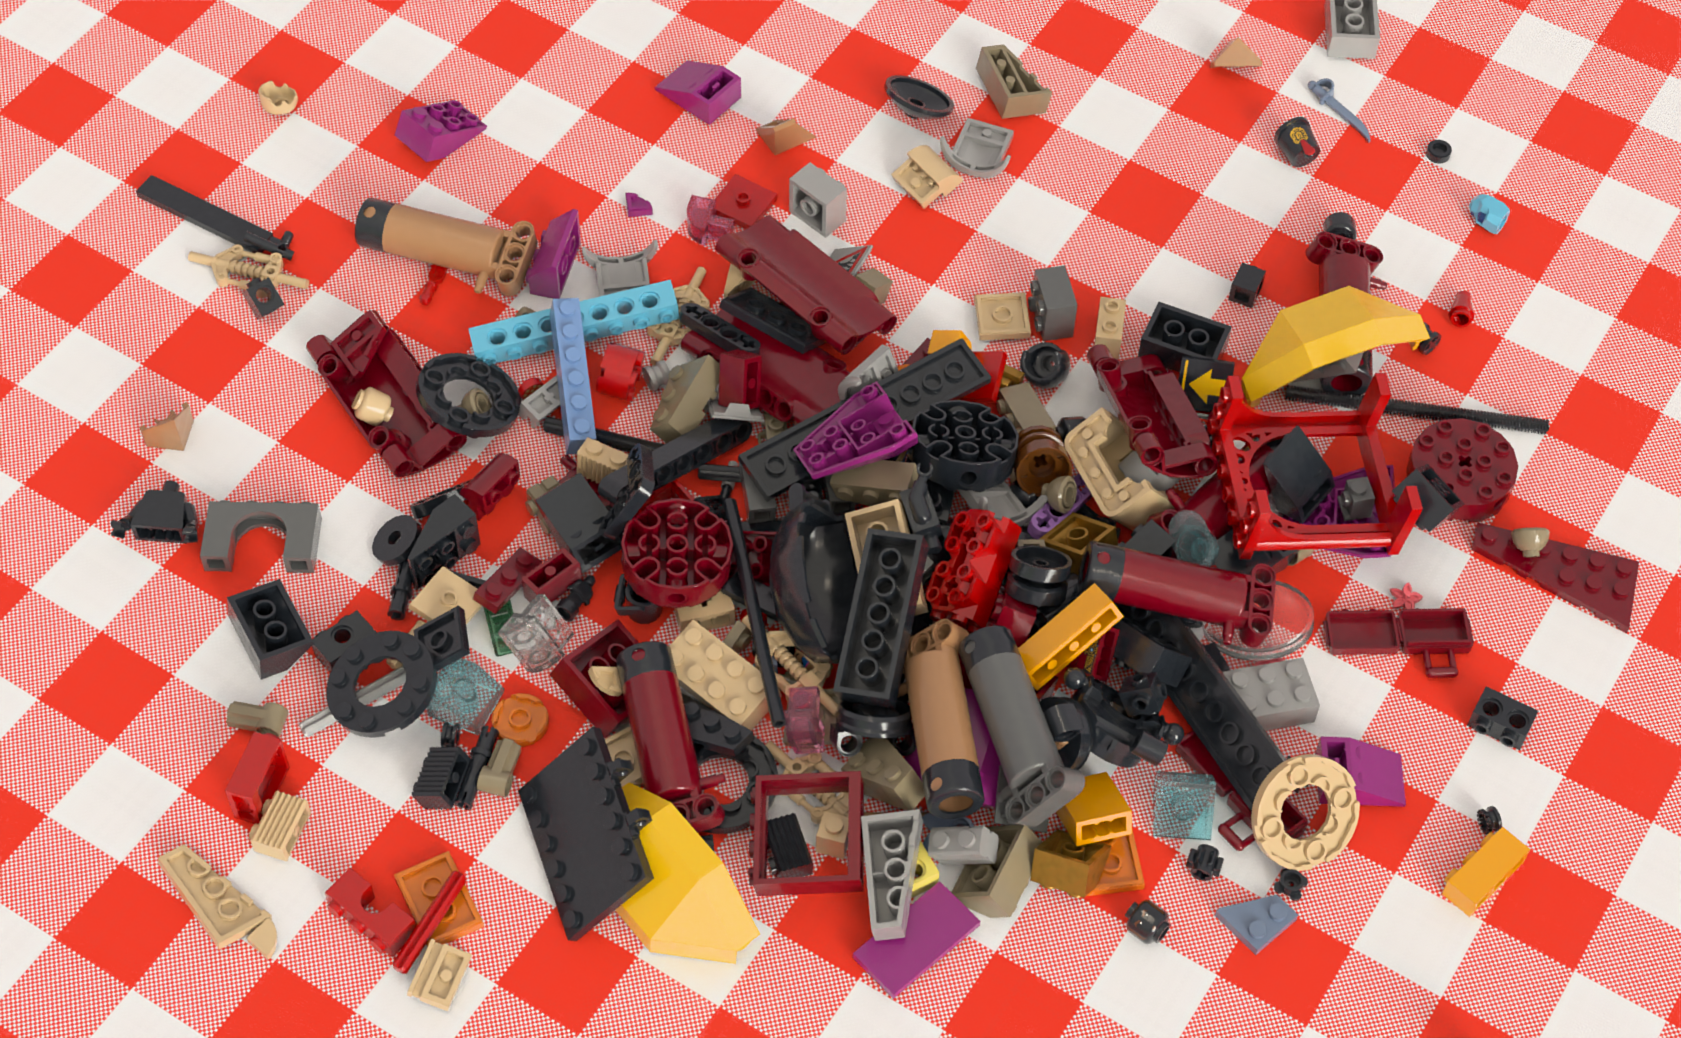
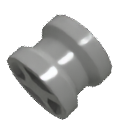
M663 360L656 362V365L653 367L646 366L642 368L645 382L652 392L658 390L661 385H667L670 370Z

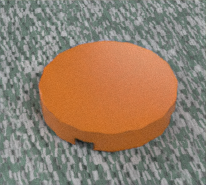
M517 693L511 695V698L498 702L493 710L491 721L492 726L499 731L498 738L500 740L504 738L514 740L521 747L536 743L544 736L548 729L549 715L539 698L530 694Z

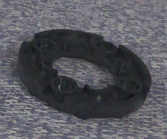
M463 353L442 354L430 359L423 366L418 376L416 394L422 408L433 422L439 423L453 432L474 439L496 436L512 427L519 414L521 396L518 393L516 384L502 369L493 363L491 366H488L484 362L477 361V356ZM453 380L475 382L490 394L493 402L492 408L482 414H478L476 411L470 414L462 407L452 406V401H448L444 395V386Z
M382 631L360 639L345 650L329 675L326 697L332 715L347 731L362 737L386 736L385 733L397 728L401 730L406 728L425 711L435 693L437 672L435 671L434 658L419 639L405 632ZM387 658L397 660L403 664L406 670V682L402 691L395 699L385 705L375 707L364 705L358 700L356 682L364 669H368V665L380 663Z
M755 736V739L736 757L704 749L703 745L693 743L698 767L702 763L714 758L732 759L743 766L749 779L746 792L741 798H738V800L731 804H721L725 811L723 822L715 828L702 832L726 834L737 832L750 826V814L755 813V804L751 803L750 792H752V787H755L756 776L778 775L777 765L771 752ZM776 795L769 796L768 810L772 806ZM714 806L706 808L703 815L710 814L714 810Z

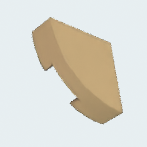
M591 666L588 670L592 682L604 693L611 696H620L623 693L617 667Z
M268 917L246 937L248 943L267 960L274 954L277 944V931L274 923Z

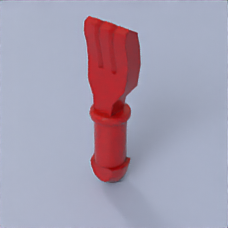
M432 264L428 274V281L425 284L426 287L419 298L422 305L430 304L432 296L438 288L437 284L443 282L448 268Z

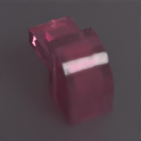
M691 195L687 206V230L689 236L695 242L706 246L708 239L718 241L724 234L735 233V220L716 216V200Z
M817 686L789 688L788 710H784L786 719L785 730L789 745L796 754L824 752L825 725L819 718L820 690Z

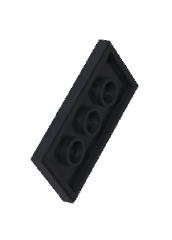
M752 287L721 300L719 308L801 354L827 343L825 340L814 337L810 324L793 310Z

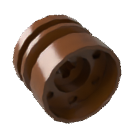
M1039 425L1030 426L1018 433V447L1013 468L1016 479L1025 492L1028 494L1035 493L1036 496L1040 497L1045 483H1050L1053 479L1060 476L1072 475V463L1058 432L1050 427Z

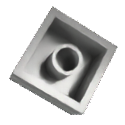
M811 162L789 178V212L825 238L846 222L847 188L840 181H836L822 168L816 167Z

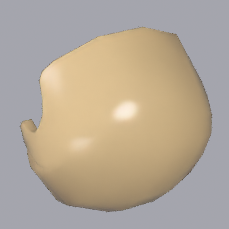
M268 81L258 89L262 108L270 114H287L294 110L297 105V93L294 89L288 87L286 83L278 87L273 81Z

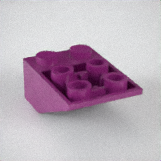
M687 60L655 87V90L710 125L741 98V77L721 65Z
M450 100L402 110L395 136L422 159L429 162L447 157L486 130L487 125L479 120L478 116L463 107L462 103Z
M1320 737L1315 755L1329 758L1349 772L1356 784L1354 786L1356 800L1360 802V805L1405 807L1401 754L1350 737ZM1318 787L1319 804H1328L1324 791Z

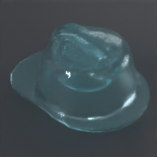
M1191 510L1178 512L1169 524V535L1176 540L1174 550L1178 559L1207 566L1215 565L1220 550L1219 543L1216 537L1209 532L1201 515Z

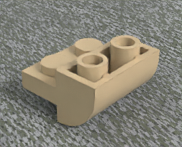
M921 145L907 153L909 159L891 174L893 179L923 209L940 194L946 197L963 182V179L927 145Z

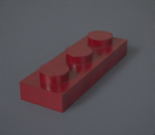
M520 547L475 591L473 600L496 614L523 587L522 576H526V573L535 570V567H539V563L542 564L543 561Z

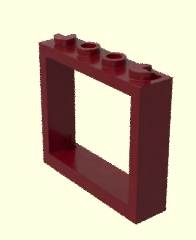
M861 771L756 776L755 787H752V792H750L751 803L755 804V813L750 814V829L754 831V840L749 841V856L753 858V868L748 869L749 885L754 887L757 896L863 892L864 845L861 816H864V781ZM849 792L848 875L767 878L769 796Z

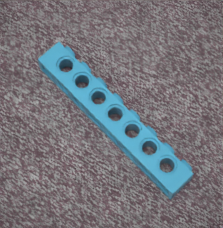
M671 279L579 301L584 342H592L599 338L611 335L616 336L623 332L645 329L648 326L670 323L673 320L680 319ZM550 309L468 328L474 355L477 356L476 360L484 362L488 366H491L492 363L517 360L524 356L542 354L554 349L552 332H549L551 331Z

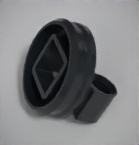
M1048 697L1042 699L1039 703L1054 741L1068 742V744L1058 750L1064 767L1079 770L1087 761L1093 744L1092 725L1085 709L1077 701L1068 697Z
M897 700L895 709L842 701L837 706L839 715L836 717V723H830V741L838 752L845 757H852L860 752L863 737L887 738L901 756L910 755L917 747L910 706L900 700ZM906 735L901 743L896 744L898 737ZM851 736L848 743L841 745L844 737Z

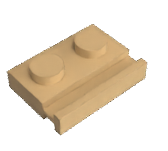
M431 938L408 989L407 996H414L422 1002L448 1011L470 963L472 954L447 944L442 945Z

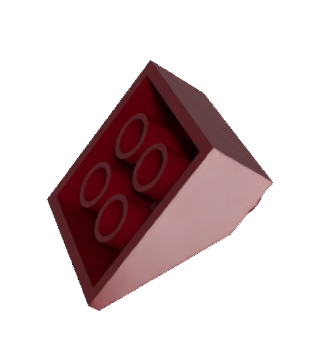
M616 620L562 658L549 674L594 727L601 728L604 738L629 721L623 693L620 696H611L596 687L589 676L588 670L591 666L617 667L616 658L618 654L627 647L639 643L619 620Z

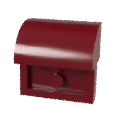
M498 453L461 489L460 495L468 500L469 508L476 514L478 521L486 514H490L496 504L512 492L514 485L520 478L519 461L508 454Z

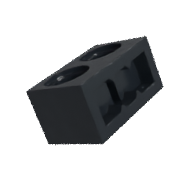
M1486 686L1467 726L1480 734L1499 740L1505 746L1520 750L1538 714V710Z

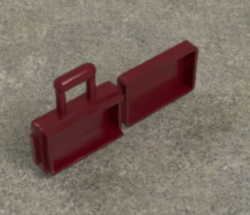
M1372 608L1366 611H1349L1348 609H1343L1342 611H1328L1325 621H1323L1326 646H1329L1330 654H1396L1401 642L1404 654H1423L1425 674L1428 678L1456 677L1458 669L1455 654L1469 653L1474 643L1470 619H1468L1465 608L1402 609L1399 611L1397 618H1395V613L1392 610H1376ZM1430 654H1447L1450 667H1432Z
M1192 730L1176 746V752L1220 797H1225L1229 794L1226 803L1236 815L1220 824L1218 832L1236 851H1242L1255 841L1254 834H1251L1242 841L1230 827L1242 819L1252 830V812ZM1286 798L1282 806L1281 821L1283 822L1285 833L1292 838L1298 839L1304 834L1308 821L1299 809Z

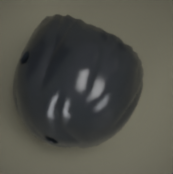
M1042 342L1022 352L1020 369L1025 373V378L1033 386L1050 389L1058 386L1067 378L1070 371V358L1066 350H1061L1053 343Z

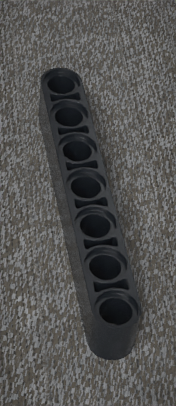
M713 418L653 450L655 486L652 492L744 443L752 433V424L749 421ZM627 465L606 475L599 483V495L613 504L619 500L629 487Z

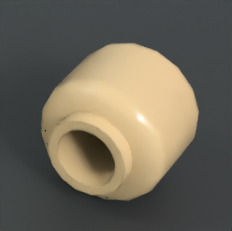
M368 387L365 390L361 389L352 404L356 418L372 426H378L383 421L388 422L394 411V408L391 407L390 396L373 387Z

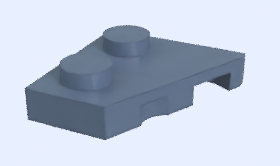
M1273 895L1219 908L1216 911L1215 917L1257 955L1297 920L1298 914L1278 895Z

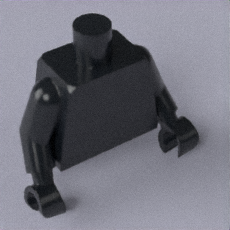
M919 463L916 467L918 479L914 481L912 488L899 493L912 533L923 535L929 546L927 555H935L942 550L940 542L944 540L936 512L943 508V501L938 493L939 501L937 504H933L927 488V479L934 473L933 465L930 463V471L928 473L920 472L921 463Z
M165 481L162 490L146 491L143 498L135 504L127 516L119 521L111 520V527L113 528L111 536L124 539L125 531L132 529L136 540L183 544L197 542L198 519L195 506L187 501L185 493L179 492L180 485L177 482Z

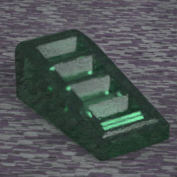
M509 600L496 614L483 607L495 655L499 657L521 651L523 648L511 601ZM508 612L507 614L491 617L493 615Z

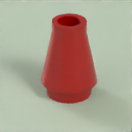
M1459 291L1456 294L1448 314L1451 323L1456 327H1466L1474 319L1471 294L1467 291Z

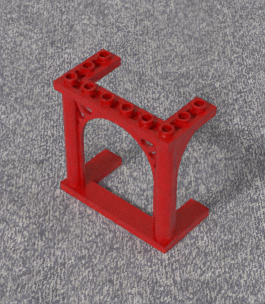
M1386 373L1374 374L1357 411L1266 412L1255 409L1243 401L1244 396L1239 376L1227 377L1224 387L1220 389L1218 402L1213 406L1212 417L1207 421V433L1212 436V451L1218 460L1217 477L1219 480H1222V499L1228 506L1227 520L1228 524L1233 528V547L1238 550L1240 560L1251 559L1254 551L1386 547L1388 555L1399 554L1423 507L1417 486H1406L1397 503L1393 499L1395 496L1392 492V484L1376 425L1392 395ZM1296 425L1302 429L1307 437L1357 436L1366 474L1375 496L1374 504L1379 523L1305 525L1286 520L1271 511L1266 490L1254 491L1249 476L1251 459L1261 447L1271 441L1282 439ZM1258 437L1259 441H1254L1252 438ZM1240 440L1249 447V451H1242L1236 448L1233 441ZM1238 457L1243 459L1242 464L1238 463ZM1272 523L1278 524L1279 527L1274 526Z

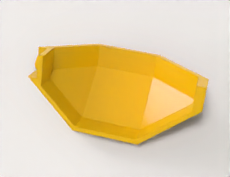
M1347 286L1280 310L1242 377L1241 387L1248 405L1255 407L1260 405L1262 397L1316 368L1381 345L1409 342L1411 349L1415 350L1421 341L1430 339L1420 314L1354 287Z
M628 782L622 789L630 812L635 808L647 809L652 818V821L639 831V837L654 879L615 911L649 952L736 964L737 951L744 949L760 933L724 863L671 802Z

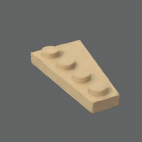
M185 844L158 857L159 866L219 950L253 932L268 917L272 920L270 913L265 909L261 910L249 896L245 893L241 894L232 886V883L224 876L220 877L211 869V865Z

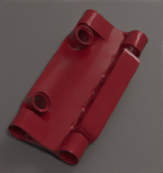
M770 215L765 216L759 222L743 231L724 234L716 243V252L740 270L743 279L747 281L756 280L810 324L814 337L825 340L842 355L849 353L871 333L878 331L881 335H886L896 325L897 317L879 303L876 295L867 286L797 230H788Z
M722 309L716 314L754 337L761 344V409L782 422L795 419L794 422L797 425L840 402L838 386L850 374L846 370V363L833 357L819 347L801 354ZM693 330L687 332L681 341V349L695 359L709 354L720 363V353L727 352Z

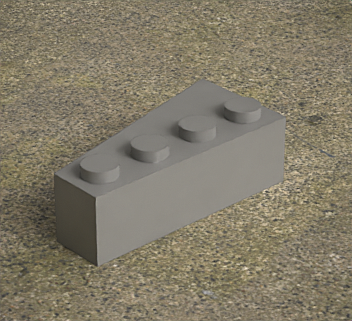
M920 809L861 816L871 931L875 941L905 938L923 827Z

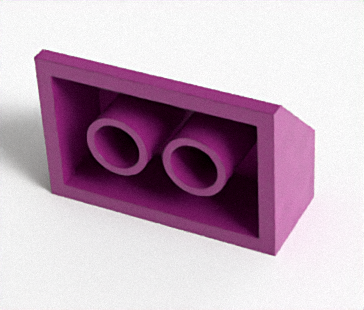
M572 209L551 220L547 230H543L540 249H536L534 252L533 267L528 268L526 273V283H529L530 294L560 299L581 244L578 210Z

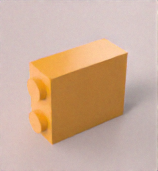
M1107 772L1084 776L1085 786L1083 791L1056 812L1076 846L1132 834V810Z

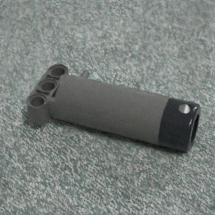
M998 625L983 627L966 636L960 643L958 652L1008 785L997 794L996 798L999 802L1009 799L1005 806V817L1010 823L1036 827L1078 796L1085 786V778L1081 771L1064 767L1011 630L1005 626Z

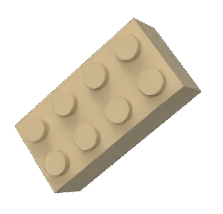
M899 499L845 513L857 572H859L868 528L910 534L905 509ZM922 583L915 616L928 612Z
M693 619L669 646L672 651L679 686L700 703L752 731L769 711L760 671Z

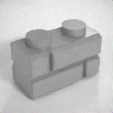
M985 826L935 827L930 831L928 856L943 865L995 864L999 838L996 833L990 831Z

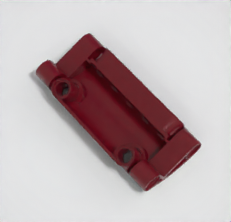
M371 310L378 317L387 332L360 381L353 377L330 344L332 340L324 335L314 336L307 342L306 349L318 365L319 373L369 445L377 450L395 477H405L424 471L444 461L466 444L467 436L453 432L431 420L419 403L416 394V381L422 367L401 338L386 325L379 313ZM368 387H373L390 396L391 407L394 408V411L388 422L383 421L378 426H372L356 418L352 404L361 389L365 390Z
M1097 344L1089 349L1087 359L1098 378V387L1106 393L1129 437V447L1137 452L1145 466L1160 474L1176 478L1205 477L1217 470L1218 460L1211 450L1210 439L1205 427L1173 371L1167 372L1157 355L1150 354L1119 361L1113 358L1106 345Z

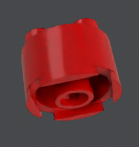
M610 342L600 366L602 369L600 376L597 378L596 392L632 402L636 392V381H640L645 352Z

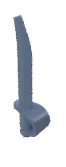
M1324 78L1317 82L1309 81L1308 88L1320 98V105L1327 104L1353 126L1367 142L1371 141L1370 134L1364 123L1333 97L1334 82L1331 79ZM1323 87H1327L1330 90L1327 92Z

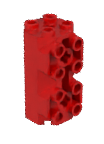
M969 509L967 512L960 511L956 514L944 545L950 553L951 559L948 562L941 561L937 564L925 595L932 606L929 614L931 620L938 622L942 619H948L967 630L969 634L986 627L1010 563L1012 550L1015 549L1020 536L1021 527L1004 516L1001 521L995 519V513L989 510Z

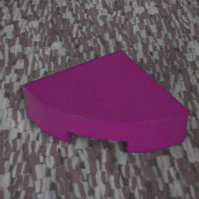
M625 193L628 217L653 215L652 205L648 200L638 197L636 193Z

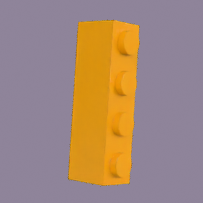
M1095 583L1018 648L1032 686L1036 691L1124 617L1112 600Z

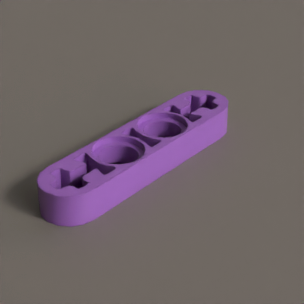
M1080 473L1073 478L1077 486L1076 503H1074L1071 510L1065 514L1061 513L1062 516L1057 517L1050 512V509L1053 508L1047 502L1041 510L1033 515L1028 525V533L1033 538L1040 539L1071 513H1076L1092 498V494ZM1085 485V487L1082 489V491H1080V490H1079V487H1080V486L1082 487V486ZM1044 521H1046V522H1047L1046 527L1043 526L1042 528H1040V526L1044 523Z

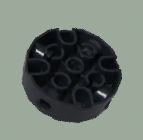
M963 400L939 401L930 404L928 410L919 411L914 416L912 428L918 435V443L908 449L907 455L911 463H915L916 466L921 463L920 472L922 473L930 471L931 463L934 473L928 479L942 485L949 491L960 489L984 492L986 489L1002 484L1012 474L1019 434L1009 419L1005 416L1000 418L990 413L991 408L983 404Z

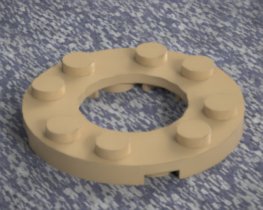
M1315 754L1292 757L1274 768L1259 787L1252 807V830L1261 851L1270 860L1282 867L1298 871L1311 870L1313 866L1324 861L1328 863L1338 856L1352 838L1359 818L1360 802L1356 800L1354 789L1356 784L1349 772L1337 762ZM1308 784L1316 785L1324 791L1328 800V813L1325 822L1310 837L1302 839L1292 838L1285 833L1284 825L1281 821L1284 800L1296 788H1302Z

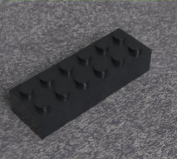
M868 528L833 692L840 701L896 708L929 549L923 535Z

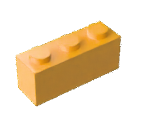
M1504 827L1496 834L1490 832L1481 842L1482 848L1477 852L1472 850L1462 861L1464 865L1459 870L1456 868L1452 869L1444 879L1446 886L1442 895L1469 917L1524 863L1530 851V848Z

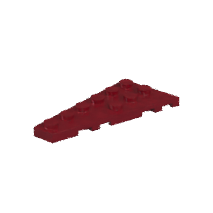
M1477 523L1471 550L1499 565L1505 564L1517 570V575L1525 579L1529 577L1541 583V588L1576 607L1583 606L1596 613L1595 617L1602 621L1607 619L1619 626L1618 629L1627 634L1631 621L1639 561L1553 540H1548L1546 546L1539 551L1540 556L1523 557V552L1512 541V530Z

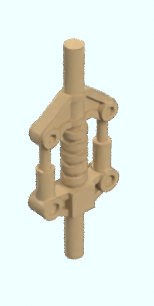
M236 244L214 257L192 251L188 255V260L191 262L211 266L217 285L220 287H226L231 284L239 286V289H248L246 284L250 281L230 279L228 277L229 272L253 279L260 277L262 281L269 277L275 288L280 283L302 289L309 287L308 279L283 274L282 268L284 263L280 253H272L271 255L259 252L251 253L244 251L241 245ZM248 257L267 265L262 267L242 261L239 262L238 260ZM262 290L256 292L259 298L267 297V294Z
M704 267L697 268L689 285L673 288L678 302L679 315L681 306L686 303H695L710 310L708 299L699 289L707 272ZM679 319L673 320L670 323H660L647 327V334L660 341L650 360L652 365L655 366L656 362L663 360L669 346L680 345L685 334L691 331L688 327L685 329L681 328L682 323Z
M746 615L742 623L751 631L748 615ZM785 630L766 631L771 657L774 656L780 665L784 666V669L797 681L791 685L781 674L775 672L778 687L785 694L787 702L796 703L799 699L811 698L814 695L834 717L838 716V704L822 688L826 678L831 674L830 664L814 663L804 655L815 667L813 670L808 671L788 652L786 647L795 645ZM756 655V656H755V667H756L758 670H760V669H759L758 660H757V655Z
M772 741L765 745L773 758L785 768L783 774L812 773L815 770H818L820 773L836 772L822 760V755L818 751H812L807 756L796 757L793 760ZM840 792L837 797L835 793L812 794L824 805L815 808L806 801V797L802 794L782 795L788 796L798 806L802 805L810 812L811 820L815 824H820L824 811L848 817L849 792Z

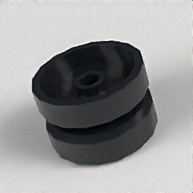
M1037 545L1016 547L1011 553L1009 564L1011 572L1007 576L1005 591L1015 600L1036 606L1060 605L1066 599L1068 588L1066 580L1070 577L1072 560L1065 553L1049 547Z

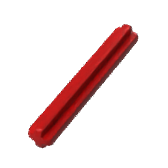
M458 871L451 872L393 961V968L397 972L402 974L408 973L465 885L466 876Z

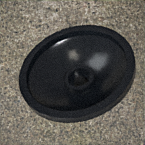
M895 75L888 77L885 82L884 88L888 97L908 117L914 119H938L950 115L954 109V103L946 93L920 79Z

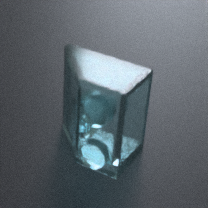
M461 658L441 670L437 677L435 693L427 707V713L429 717L442 722H449L452 726L458 723L461 729L479 736L482 726H485L505 690L504 687L476 663Z
M1155 771L1153 836L1211 840L1216 783L1213 775Z

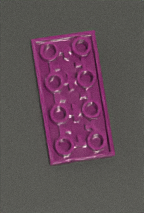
M939 881L910 905L905 938L875 941L873 936L853 953L852 958L894 999L977 929L981 921Z

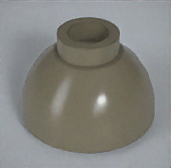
M479 388L468 391L464 395L461 404L458 405L466 409L470 414H473L475 411L478 414H482L492 408L488 396Z
M1072 476L1057 477L1050 483L1043 485L1041 495L1047 496V502L1054 510L1065 514L1071 510L1075 503L1077 495L1076 482Z
M1539 527L1519 528L1511 532L1512 541L1523 552V557L1540 556L1539 551L1546 546L1550 536V531L1547 528Z

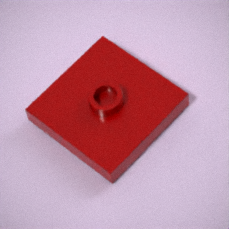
M735 174L709 205V212L747 229L765 216L777 201V193Z
M972 351L992 378L989 384L962 397L960 400L996 402L1008 355L1004 351Z

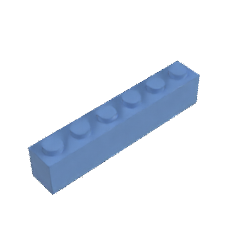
M560 298L552 300L550 323L566 454H577V451L587 437L596 440V431L579 298Z

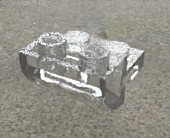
M537 594L521 614L514 613L498 634L527 672L536 673L550 668L563 658L565 654L562 649L573 637L574 632L546 595Z

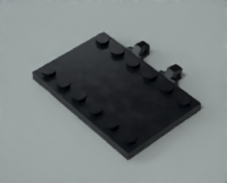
M596 727L590 728L518 790L567 939L570 941L579 940L654 879L639 837V831L652 821L650 812L642 808H635L630 812L620 783L634 771L631 760H623L621 758L612 761L601 728Z

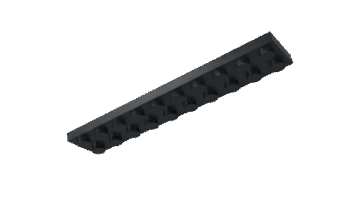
M960 338L880 380L878 383L887 394L893 408L903 421L906 419L912 425L914 416L919 411L928 410L930 404L939 401L959 400L989 384L992 377L963 338ZM852 396L738 455V461L767 502L788 491L792 484H801L812 478L793 449Z
M1114 603L1124 617L1134 620L1193 658L1177 688L1165 685L1167 694L1252 812L1253 802L1262 782L1274 768L1286 761V758L1182 617Z

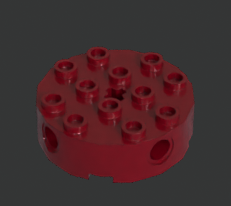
M1460 418L1441 420L1423 430L1414 442L1406 473L1408 477L1415 469L1429 464L1464 503L1447 520L1452 521L1454 518L1468 520V523L1488 519L1498 514L1504 507L1516 483L1519 465L1514 449L1502 434L1492 429L1486 423Z
M680 498L655 501L646 506L644 511L638 513L625 526L621 541V564L625 580L636 594L658 606L681 608L701 604L715 596L728 581L733 550L729 526L722 518L719 519L717 515L710 512L709 507L700 502Z

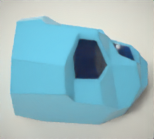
M1477 195L1469 204L1470 213L1475 217L1476 223L1493 234L1500 232L1510 213V209L1505 203L1490 195Z

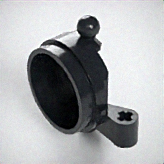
M1073 667L1065 672V685L1069 689L1076 690L1071 699L1077 701L1085 709L1091 721L1093 730L1091 752L1111 764L1127 768L1136 766L1141 759L1157 766L1164 758L1168 744L1173 746L1182 742L1184 738L1183 728L1177 723L1165 722L1164 715L1159 716V712L1152 715L1142 714L1128 717L1118 691L1094 679L1093 675L1086 676L1081 668Z

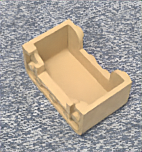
M1101 407L1067 434L1064 441L1065 449L1099 508L1106 516L1134 531L1139 524L1146 525L1150 515L1167 509L1176 510L1168 500L1165 491L1155 490L1146 479L1141 481V483H1136L1131 478H1126L1119 469V463L1133 450L1129 447V437L1118 417Z

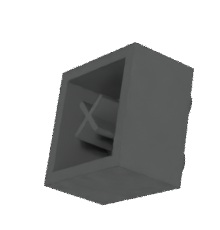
M1065 265L1036 269L1034 280L1030 281L1032 296L1028 297L1029 310L1035 314L1034 325L1036 332L1041 333L1043 341L1073 337L1078 305Z

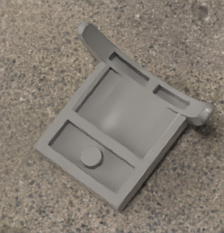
M967 118L953 150L949 147L946 138L943 136L940 138V146L945 159L956 170L974 177L991 178L1000 174L1010 161V155H1007L1005 159L1004 157L1013 139L1014 130Z
M653 240L644 250L622 257L601 256L592 253L586 247H582L585 260L592 267L596 268L599 297L650 285L647 263L656 254L658 241Z
M882 344L843 379L838 386L840 401L861 391L863 387L871 385L876 381L879 382L898 372L890 347Z
M1005 481L1002 484L986 489L984 492L958 489L960 495L971 509L992 511L995 513V519L1001 521L1004 516L1011 519L1019 527L1028 523L1048 500L1046 495H1041L1031 506L1025 509Z

